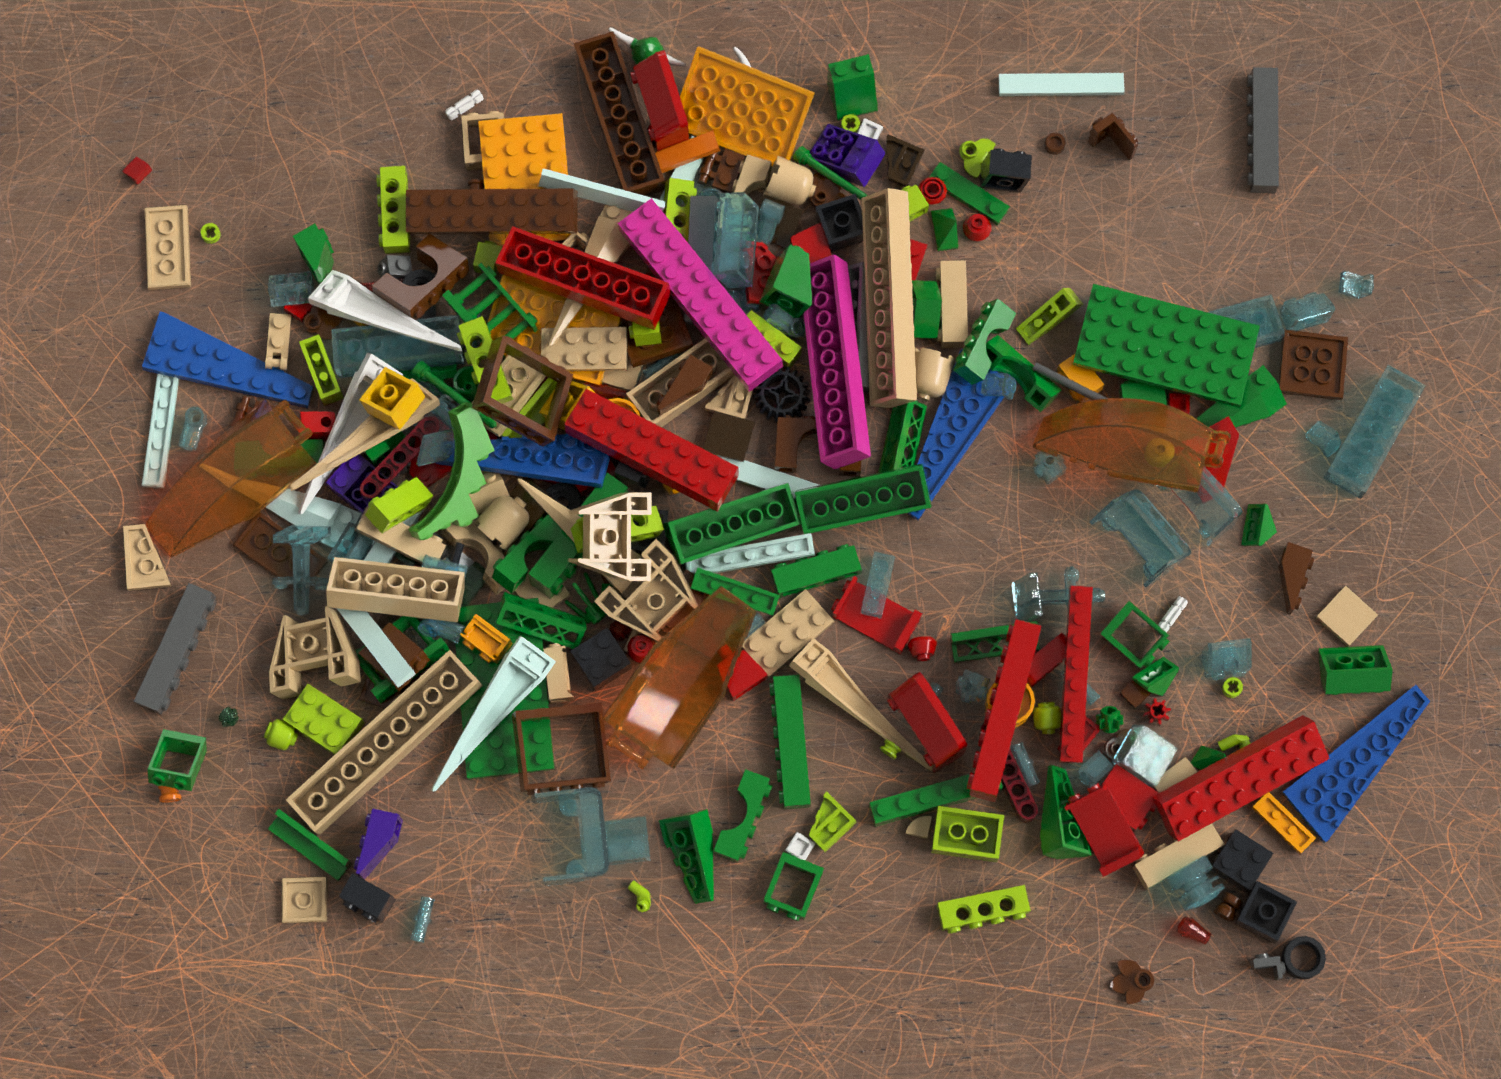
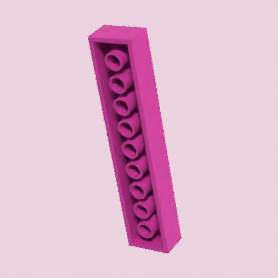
M652 198L618 223L620 233L658 279L669 283L671 296L748 392L783 367L781 357Z
M833 254L810 263L812 304L804 312L820 462L833 469H837L869 458L871 453L848 263Z

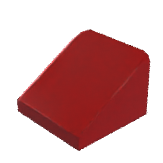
M136 156L122 172L138 185L152 169L148 163Z
M296 294L285 304L283 309L287 314L303 323L304 317L311 312L313 305Z

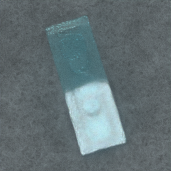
M874 551L860 614L882 618L895 556Z

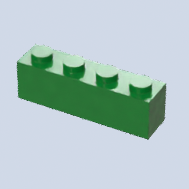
M845 544L837 547L836 551L828 553V550L816 553L815 557L809 559L804 557L796 559L795 563L792 564L780 563L775 565V569H771V575L777 594L780 595L779 598L803 592L805 589H813L860 575L862 568L855 546Z

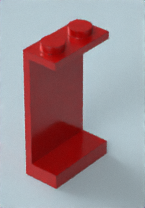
M855 576L851 581L847 580L842 589L844 594L841 600L837 598L831 608L834 611L833 618L901 655L920 622L923 613L917 610L912 612L857 582L858 578Z
M1096 783L1087 788V793L1083 795L1077 793L1069 797V802L1064 808L1066 811L1071 810L1101 864L1099 871L1104 877L1142 858L1145 852L1107 784L1104 783L1100 786L1099 783Z

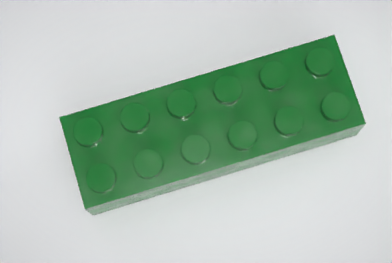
M923 463L795 491L804 534L932 507Z
M606 473L602 488L595 487L581 506L619 493H628V487L609 473ZM563 530L528 573L530 584L550 599L562 592L564 589L563 583L567 578L571 579L578 570L576 564L568 562V558L583 559V552H577L575 543Z
M784 483L723 503L718 512L708 508L663 523L662 525L672 555L679 565L800 525L801 520L789 483Z

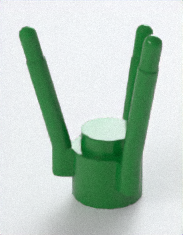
M584 572L583 575L586 579V582L594 598L596 599L599 595L591 579L589 578L588 573ZM575 582L572 583L576 592L587 604L588 607L585 609L587 613H584L568 600H565L564 603L581 617L585 618L587 623L592 622L595 625L604 619L607 614L595 602L591 603Z

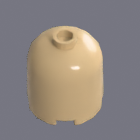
M777 156L768 177L770 179L767 187L765 186L763 196L766 194L790 205H801L806 201L807 197L812 198L816 186L813 185V174L808 168Z
M915 348L917 398L929 401L930 397H940L945 393L954 366V357L949 355L948 358L940 356L941 352L926 348H921L919 351V349Z
M503 495L496 498L474 523L479 525L478 528L492 541L496 538L501 543L500 547L507 550L529 523V514L524 508L526 503L519 497L513 499L510 496Z

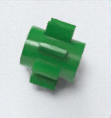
M1106 706L1100 710V714L1096 715V724L1105 733H1115L1120 729V725L1124 724L1123 715H1120V710L1116 707Z

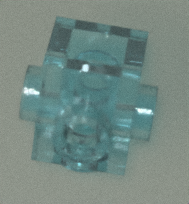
M1053 448L1047 451L1043 449L1034 456L1036 459L1033 462V471L1038 478L1042 477L1047 485L1065 474L1067 467L1063 463L1064 458L1058 451L1055 452Z
M965 669L963 675L957 679L955 693L961 695L960 700L972 705L973 702L980 703L987 696V686L990 678L975 671Z

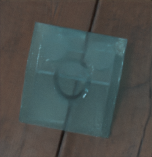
M1312 292L1299 300L1296 298L1286 300L1280 309V313L1286 330L1299 331L1327 323L1336 309L1324 292L1320 294Z
M1251 638L1208 643L1201 652L1205 678L1212 677V680H1219L1225 678V675L1233 674V677H1242L1247 675L1246 672H1249L1252 668Z
M646 816L602 821L607 866L651 860Z

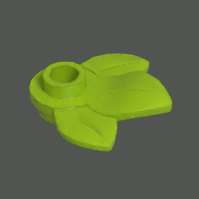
M984 138L976 142L966 141L960 146L959 154L964 160V169L972 177H979L981 163L989 151L993 150L996 145L993 141ZM971 149L973 154H967L966 150Z

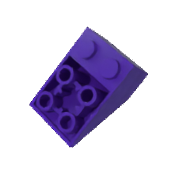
M827 124L810 151L812 158L846 181L862 187L866 186L886 154L876 139L831 124Z
M359 454L342 463L327 480L325 486L363 514L371 500H366L361 496L360 485L375 467ZM380 471L378 472L380 478L388 479ZM391 482L377 497L381 498L389 489L393 488L395 490L398 486ZM367 484L363 488L367 495H372L376 492V488L372 484Z
M373 808L371 814H367L365 826L367 827L366 835H362L359 848H362L361 855L356 857L354 870H357L356 874L360 878L365 880L398 842L403 823L399 814Z

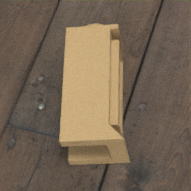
M550 644L548 648H543L544 653L556 661L546 675L550 703L575 701L574 696L570 694L571 687L566 647L560 644Z

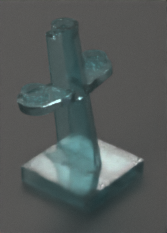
M291 525L273 534V543H289L292 547L293 577H276L272 579V584L276 589L287 588L289 584H293L294 610H296L298 615L309 614L310 585L314 586L315 590L327 589L329 578L310 577V544H315L330 536L331 526Z
M1073 566L1066 567L1064 572L1065 589L1039 590L1038 573H1028L1013 582L1012 590L1016 619L1025 622L1037 619L1042 616L1041 606L1066 604L1068 609L1069 587L1076 586V581L1079 579L1078 569H1075ZM1093 588L1092 603L1104 602V590Z

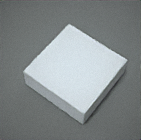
M864 118L857 133L878 140L883 126Z
M796 832L785 852L806 860L815 843Z

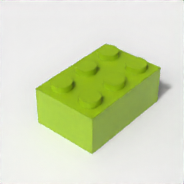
M310 684L306 685L283 718V721L294 727L296 731L333 755L351 741L365 724L362 718Z
M938 806L931 853L997 862L1000 853L1004 815Z

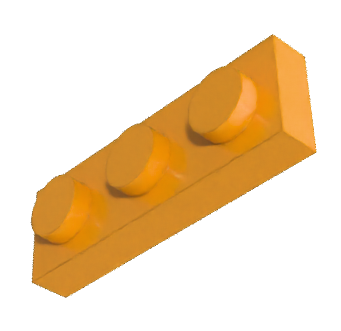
M1269 792L1252 807L1299 855L1316 839Z

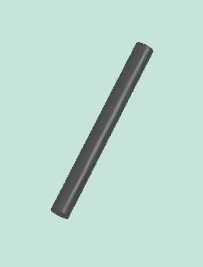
M1037 362L1033 367L1034 371L1108 409L1113 402Z

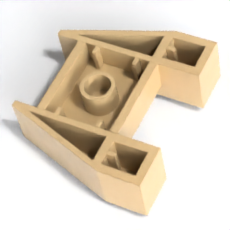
M619 493L569 511V514H583V559L568 558V562L620 581H651V559H631V515H651V493Z
M656 539L641 553L645 559H651V566L655 569L651 574V581H644L626 600L613 587L608 586L594 602L609 617L665 644V639L658 632L687 603L697 611L700 608L675 557Z
M325 606L326 618L299 624L287 615L283 616L269 670L271 694L282 700L299 696L302 692L301 671L327 665L329 680L342 687L361 682L360 661L341 614L338 611Z

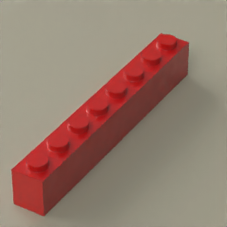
M1070 586L1068 592L1059 762L1083 763L1093 587Z

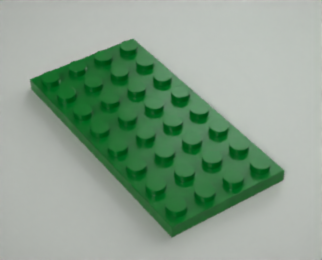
M1093 284L1073 365L1240 408L1260 326Z
M539 598L527 599L540 604ZM501 602L463 606L460 609L458 622H454L456 657L483 685L461 705L463 731L504 658L503 656L497 664L492 660L488 663L479 656L480 651L476 648L471 650L462 643L464 639L460 633L465 634L463 631L475 614L508 637L513 644L519 636H522L544 652L543 639L496 624L495 620L501 609ZM506 610L502 619L511 621L516 619L517 616L514 612ZM532 618L523 621L524 625L529 628L538 625L536 620ZM546 677L466 757L468 780L519 774L512 713L521 710L549 708ZM550 719L521 722L527 773L555 770Z

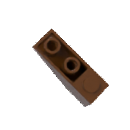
M692 355L687 360L684 359L678 368L679 374L676 378L672 377L667 386L669 388L666 395L662 394L657 401L658 414L663 415L700 393L712 376L713 367Z
M1290 542L1284 547L1278 568L1287 614L1291 615L1294 609L1298 610L1302 598L1298 596L1300 590H1304L1308 578L1305 577L1307 569L1311 570L1314 558L1311 557L1313 550Z

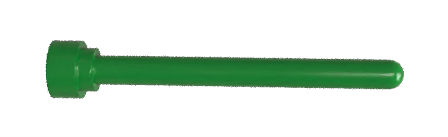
M800 146L794 153L793 160L800 165H809L850 194H856L859 200L862 201L863 197L868 196L812 158L810 151L805 147Z
M424 361L416 364L412 371L416 378L428 380L459 405L465 402L471 403L432 374L430 366ZM478 412L484 424L490 428L496 427L497 423L495 420Z

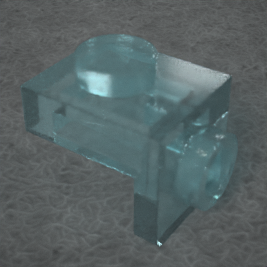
M1349 271L1341 272L1339 293L1357 299L1371 295L1374 288V275L1367 274L1361 276Z
M987 373L982 381L981 394L984 396H1004L1008 400L1013 399L1016 391V380L1007 373Z
M1320 420L1304 434L1306 440L1321 448L1324 456L1327 458L1342 445L1338 432Z

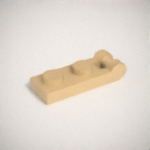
M270 313L265 369L278 367L280 370H287L292 319L290 314ZM273 356H281V359H273Z

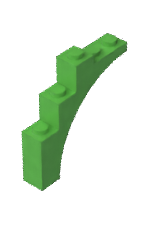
M465 402L448 412L455 440L454 464L451 476L444 493L434 508L421 521L409 528L411 536L414 538L426 540L431 538L433 533L439 529L443 530L450 527L451 523L465 527L478 517L469 494L478 492L481 489L480 487L487 483L477 461L488 458L489 454L495 450L478 411L472 408L473 404Z

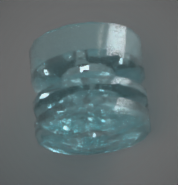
M1206 855L1165 878L1172 891L1182 888L1185 891L1178 898L1179 902L1186 898L1190 900V902L1182 906L1184 911L1203 906L1215 899L1225 889L1223 883L1214 888L1212 886V883L1217 881L1219 876L1207 878L1206 874L1213 869V866Z

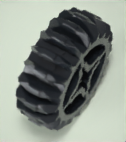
M786 367L785 372L781 371L782 368L754 388V392L757 393L753 395V400L757 401L755 407L761 408V415L767 413V420H770L773 416L774 423H777L778 417H786V415H790L791 418H795L794 414L801 417L802 412L800 410L806 411L807 406L805 404L810 403V398L807 396L811 394V391L806 389L809 383L803 382V375L797 377V370H794L791 374L789 367ZM781 381L780 385L767 388L770 384ZM788 382L798 389L799 394H795V391H791L788 388ZM783 387H784V393H785V395H784V398L781 399V403H779V401H780L779 395H780V392H782ZM764 395L769 396L770 399L776 402V408L768 404ZM797 402L794 406L783 409L785 404Z

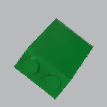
M869 54L828 64L827 85L837 121L842 120L843 117L849 114L860 116L878 111L875 76Z
M790 244L776 259L759 302L797 320L812 304L809 253L803 251L799 246Z

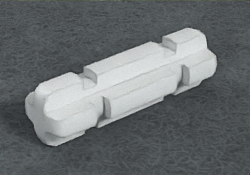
M475 90L470 93L471 96L467 95L455 103L454 107L451 106L446 109L447 117L450 120H454L458 117V114L461 115L475 106L474 103L478 104L483 100L481 92Z
M1181 596L1177 597L1173 603L1174 605L1170 607L1162 621L1158 624L1166 632L1170 629L1169 626H1172L1181 614V610L1188 604L1187 600Z

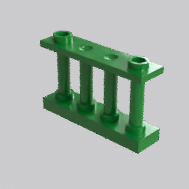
M480 263L478 266L482 274L458 294H452L447 290L442 295L447 304L464 323L477 319L478 314L502 295L509 305L486 323L489 333L491 334L490 331L514 311L523 320L504 336L514 339L527 327H530L534 333L538 331L535 325L537 320L530 312L526 314L494 278L496 273L489 265L485 267ZM489 280L496 289L475 307L466 310L461 305L464 303L463 300Z
M402 616L393 625L402 633L412 626L427 644V648L423 651L430 659L426 666L410 680L412 681L437 662L450 649L441 637L438 640H434L419 622L421 618ZM364 645L361 648L355 649L360 661V667L375 685L371 692L381 704L398 690L386 679L381 680L374 669L360 656L359 652L365 647Z

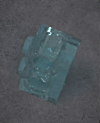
M311 271L269 275L268 292L271 307L309 303L308 297L314 292Z

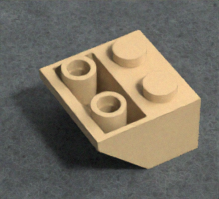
M481 471L487 484L481 486L478 492L469 494L477 514L483 513L499 496H510L500 473Z

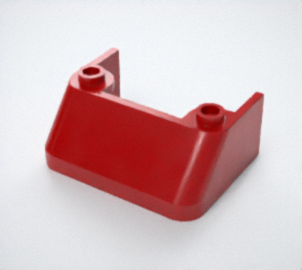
M665 50L658 51L635 65L633 72H630L633 85L637 84L638 88H640L651 124L648 133L651 141L655 140L657 152L689 140L688 121Z
M921 672L916 673L888 694L887 702L893 711L897 710L899 713H902L925 748L923 758L929 767L933 765L932 771L934 773L964 755L967 748L966 740Z

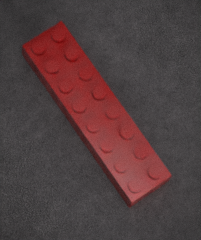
M513 226L495 262L498 273L653 330H655L671 295L668 282Z
M585 389L565 423L566 434L717 512L739 476L738 466L588 389Z
M1015 619L1014 625H1009L1006 638L1009 646L1004 645L1000 661L1004 665L1003 667L999 666L995 683L998 684V687H993L989 702L993 706L992 709L987 708L984 725L987 728L986 731L981 730L978 742L981 751H976L972 767L976 768L975 773L970 772L967 789H970V796L996 802L1036 651L1041 625Z
M1302 715L1152 798L1168 834L1179 842L1330 758L1315 722Z

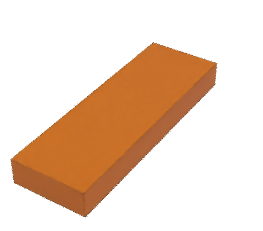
M712 130L655 152L661 171L664 173L719 152L720 148L715 133Z

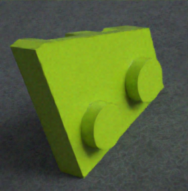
M826 792L809 837L825 853L857 822Z

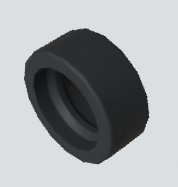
M1300 936L1286 944L1283 948L1281 959L1284 961L1285 970L1293 978L1304 980L1310 979L1322 971L1326 962V954L1321 943L1316 939ZM1298 945L1310 946L1316 953V964L1308 971L1298 970L1291 962V952Z

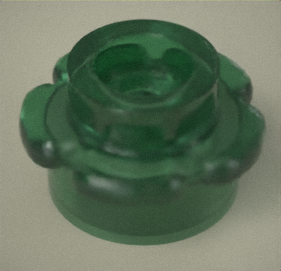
M226 707L219 715V721L223 727H232L239 719L236 708Z

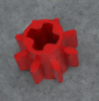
M1154 698L1152 706L1148 703L1144 706L1148 709V712H1145L1143 717L1150 719L1149 725L1152 722H1157V725L1161 726L1162 719L1165 721L1169 720L1166 713L1170 712L1171 708L1165 707V700L1160 703ZM1157 708L1160 709L1161 711H1160L1159 715H1158V716H1155V715H1154L1155 710H1156Z

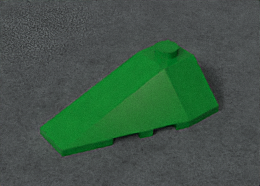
M1263 365L1248 376L1240 408L1216 402L1193 422L1203 431L1229 416L1236 428L1251 424V422L1269 418L1287 403L1277 381Z
M1052 764L1048 766L1040 830L1042 853L1044 856L1055 859L1089 857L1092 855L1090 844L1071 810L1066 811L1064 808L1069 802L1068 798L1074 795L1067 771Z
M708 809L659 820L663 841L667 848H671L675 856L673 861L676 867L680 866L684 874L683 881L694 903L714 901L713 830Z

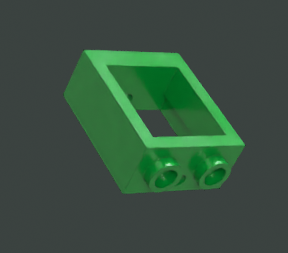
M1131 601L1127 602L1100 633L1139 668H1142L1144 665L1148 667L1155 659L1153 654L1158 649L1162 651L1170 642L1167 639L1170 635ZM1132 612H1135L1161 635L1141 660L1112 636Z
M163 729L147 769L148 783L172 787L178 790L192 791L207 752L206 737ZM172 751L195 756L189 774L160 769L166 752Z
M783 852L763 900V904L767 905L766 909L778 913L779 910L787 913L786 917L795 921H799V919L804 920L824 868ZM784 865L815 877L802 910L771 898Z

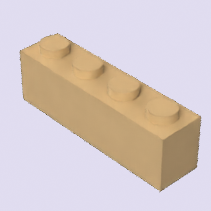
M940 261V266L935 271L936 281H940L939 292L942 299L940 313L941 329L938 330L937 341H941V348H964V341L968 337L966 261Z
M369 506L365 508L354 531L427 568L435 569L446 547L442 543L443 539L435 535L426 540L414 538L409 531L411 527L403 522L381 533L365 516Z
M1213 824L1202 828L1179 842L1173 838L1175 842L1169 846L1164 843L1154 849L1156 853L1148 857L1146 853L1142 858L1136 860L1137 864L1132 868L1145 890L1222 848L1225 844Z

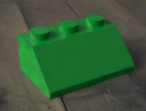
M314 223L293 235V238L303 260L320 285L332 270L334 260L331 254L334 251L324 229H318Z
M1383 645L1318 648L1321 683L1325 694L1338 695L1344 693L1359 694L1364 692L1381 693L1383 691H1391L1393 669Z

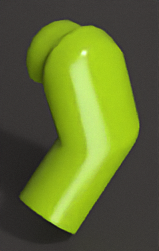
M1233 734L1218 741V745L1222 752L1235 745H1239L1241 749L1250 744V738L1245 735Z
M633 880L628 890L637 896L636 909L639 912H646L651 906L650 892Z

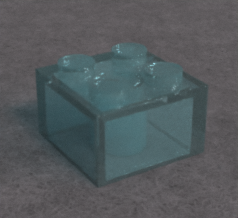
M1132 725L1112 763L1118 764L1148 786H1157L1178 748L1146 726Z

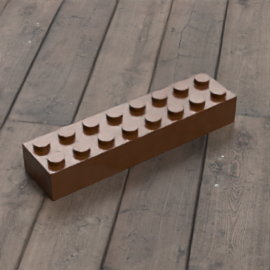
M614 31L574 43L575 54L621 190L643 196L665 190V180Z
M574 188L406 190V232L411 235L509 234L512 226L533 234H577L578 191Z

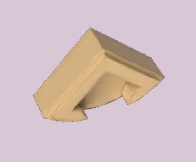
M922 816L910 823L905 834L927 839L932 816Z

